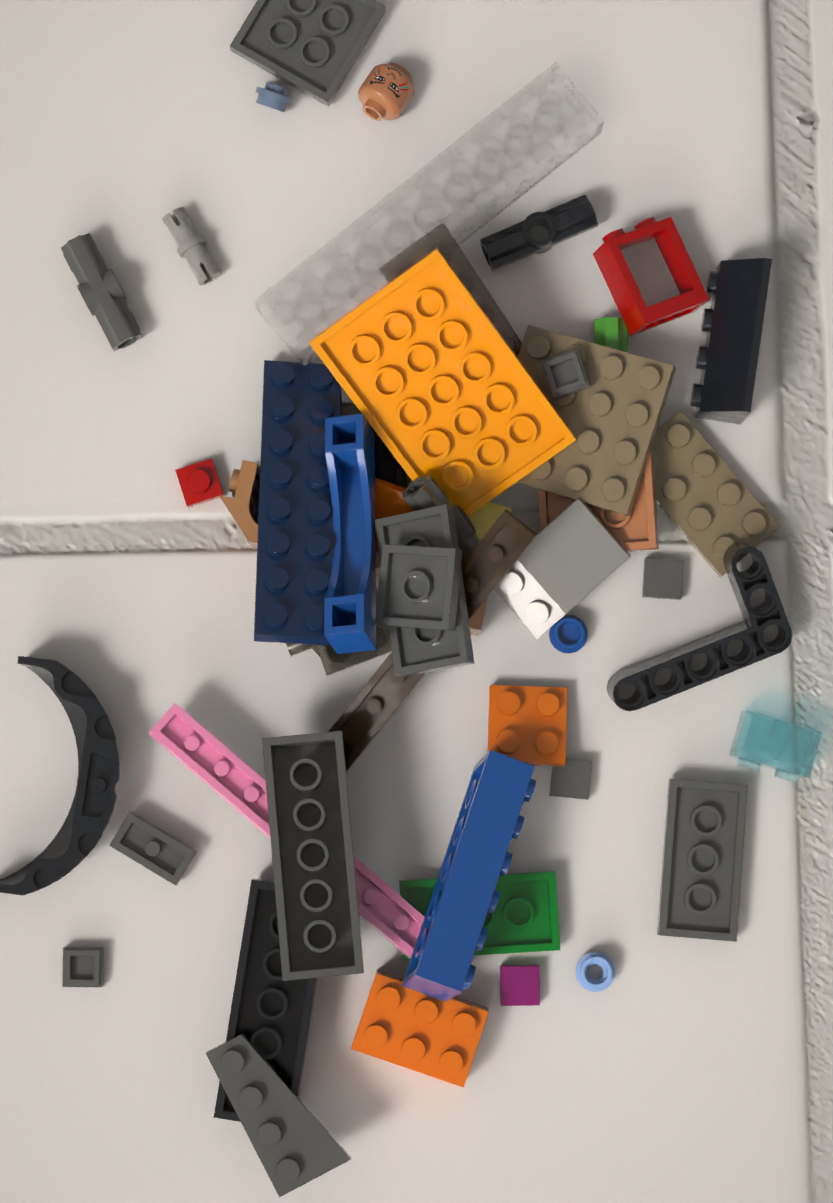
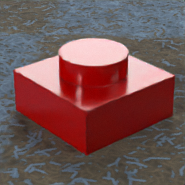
M212 458L175 470L188 508L220 498L219 495L224 496Z

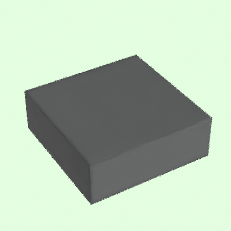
M578 349L541 362L551 396L554 400L591 388Z
M645 558L642 598L681 600L684 561Z
M566 758L565 766H552L549 796L589 800L592 761Z
M64 947L62 987H103L104 947Z

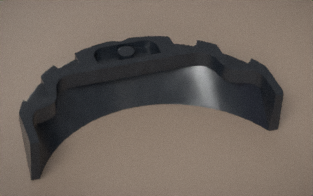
M18 656L17 664L26 666L38 675L61 702L72 725L78 751V779L75 796L61 829L51 843L33 861L15 873L0 879V893L26 895L43 889L67 875L95 847L103 835L114 810L117 799L116 785L120 778V762L116 737L110 720L102 704L87 684L58 661Z

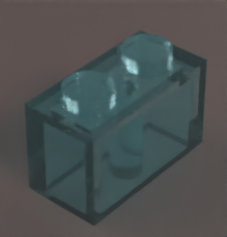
M745 710L741 712L729 756L738 758L737 766L759 772L761 766L775 769L774 777L797 783L798 777L809 778L822 732Z

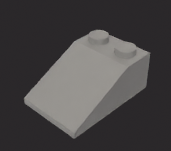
M579 497L538 533L494 590L531 633L538 638L621 566L631 555Z

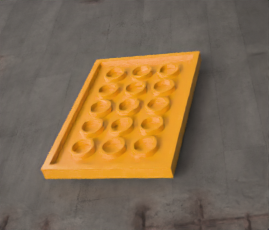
M438 248L432 250L309 341L311 347L359 411L364 414L368 423L413 481L419 476L430 474L452 504H458L467 516H470L576 441L573 432Z

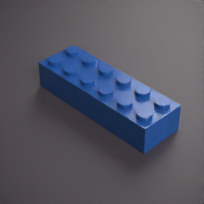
M489 750L474 766L401 986L445 1002L458 994L460 995L463 988L469 989L476 970V966L470 965L476 950L481 951L488 934V928L483 927L488 912H494L500 897V891L496 890L495 887L500 875H506L512 860V853L507 852L512 838H518L523 826L524 816L519 815L524 801H530L535 789L536 780L531 779L535 766L493 750Z

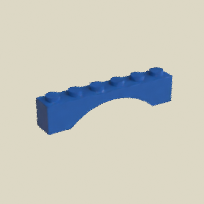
M364 414L325 418V457L329 476L333 532L336 536L334 558L332 559L330 581L324 598V636L337 654L376 650L375 434Z

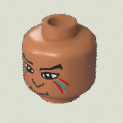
M392 62L374 66L358 91L364 113L376 121L398 119L415 93L410 73L401 65Z

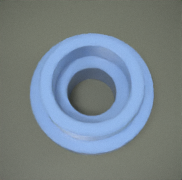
M600 952L587 953L577 963L576 977L585 989L593 992L602 991L613 982L615 967L611 959ZM593 964H598L602 968V975L597 979H592L588 975V969Z

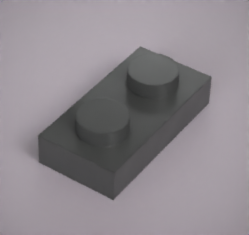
M132 812L128 813L109 845L175 886L178 885L197 853L194 849Z

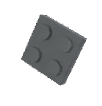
M382 544L375 625L455 631L462 550L456 548Z

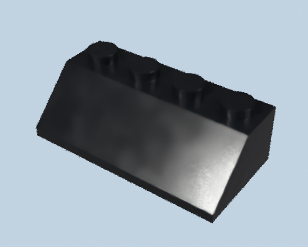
M772 259L722 260L716 268V272H709L706 293L712 294L711 309L704 308L701 331L707 332L705 346H699L695 366L696 369H702L700 384H693L690 406L696 407L695 418L741 424L751 412Z

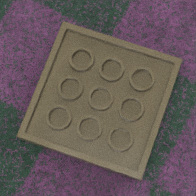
M528 325L518 359L573 432L576 441L516 483L575 501L580 497L585 504L629 517L676 367L671 364ZM578 349L591 388L554 400L551 396L541 362Z

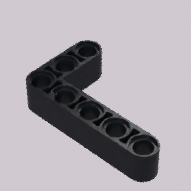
M740 542L728 547L724 553V567L744 621L613 674L607 683V693L619 708L625 711L641 709L781 653L788 648L792 640V630L766 559L761 551L747 543ZM750 552L752 555L751 566L745 571H738L736 565L738 557L743 553ZM763 588L766 595L764 602L757 607H752L750 605L751 594L756 589ZM776 624L779 631L778 636L772 642H764V630L769 625ZM734 639H741L743 643L741 652L733 657L728 656V644ZM705 653L707 655L705 667L701 670L693 671L690 665L691 660L695 655ZM661 668H670V680L664 685H656L654 678L657 671ZM627 682L635 683L636 689L633 696L629 699H619L618 691L621 685Z

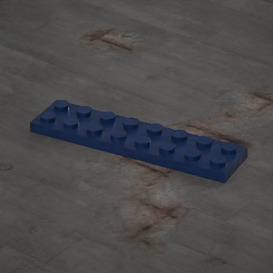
M264 360L254 641L331 645L324 636V598L331 576L336 536L333 532L331 492L325 457V418L340 416L341 385L325 364Z

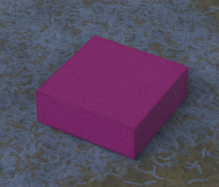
M500 965L501 1006L540 1005L539 965Z

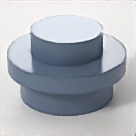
M266 82L265 88L257 87L255 91L259 93L256 103L285 112L287 104H292L293 101L292 98L286 97L287 88L270 82Z

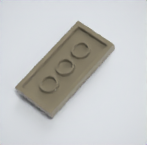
M681 410L657 429L652 443L656 503L718 576L721 577L726 573L723 558L728 547L734 543L742 542L756 548L780 526ZM750 552L741 554L738 557L736 564Z

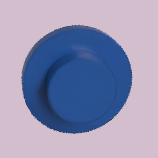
M564 615L549 629L551 644L562 653H575L587 641V627L580 618L574 615Z

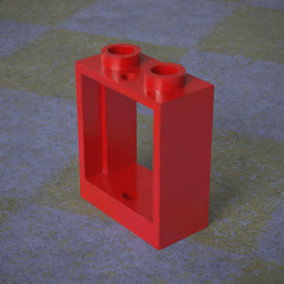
M655 217L648 218L635 225V230L627 233L623 229L615 230L602 238L604 243L593 253L630 336L694 313L709 301V297L671 217L658 222ZM654 238L680 295L647 307L621 250Z

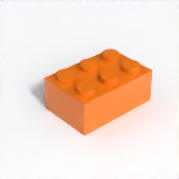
M377 970L351 1049L464 1088L489 1013L488 1008L457 997H453L447 1002L401 986L402 978Z

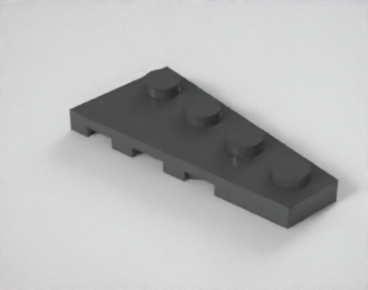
M243 1033L206 1052L279 1198L351 1160V1156L335 1141L323 1124L313 1116L301 1102L302 1100L285 1084L273 1067Z

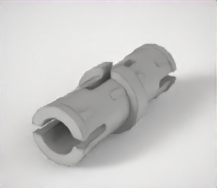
M184 207L174 209L173 212L180 223L179 226L170 213L166 214L162 220L179 246L177 248L178 254L181 258H186L198 279L199 285L208 284L210 280L203 270L204 267L213 280L219 277L221 272L205 248L206 240L202 235L197 234L185 213Z

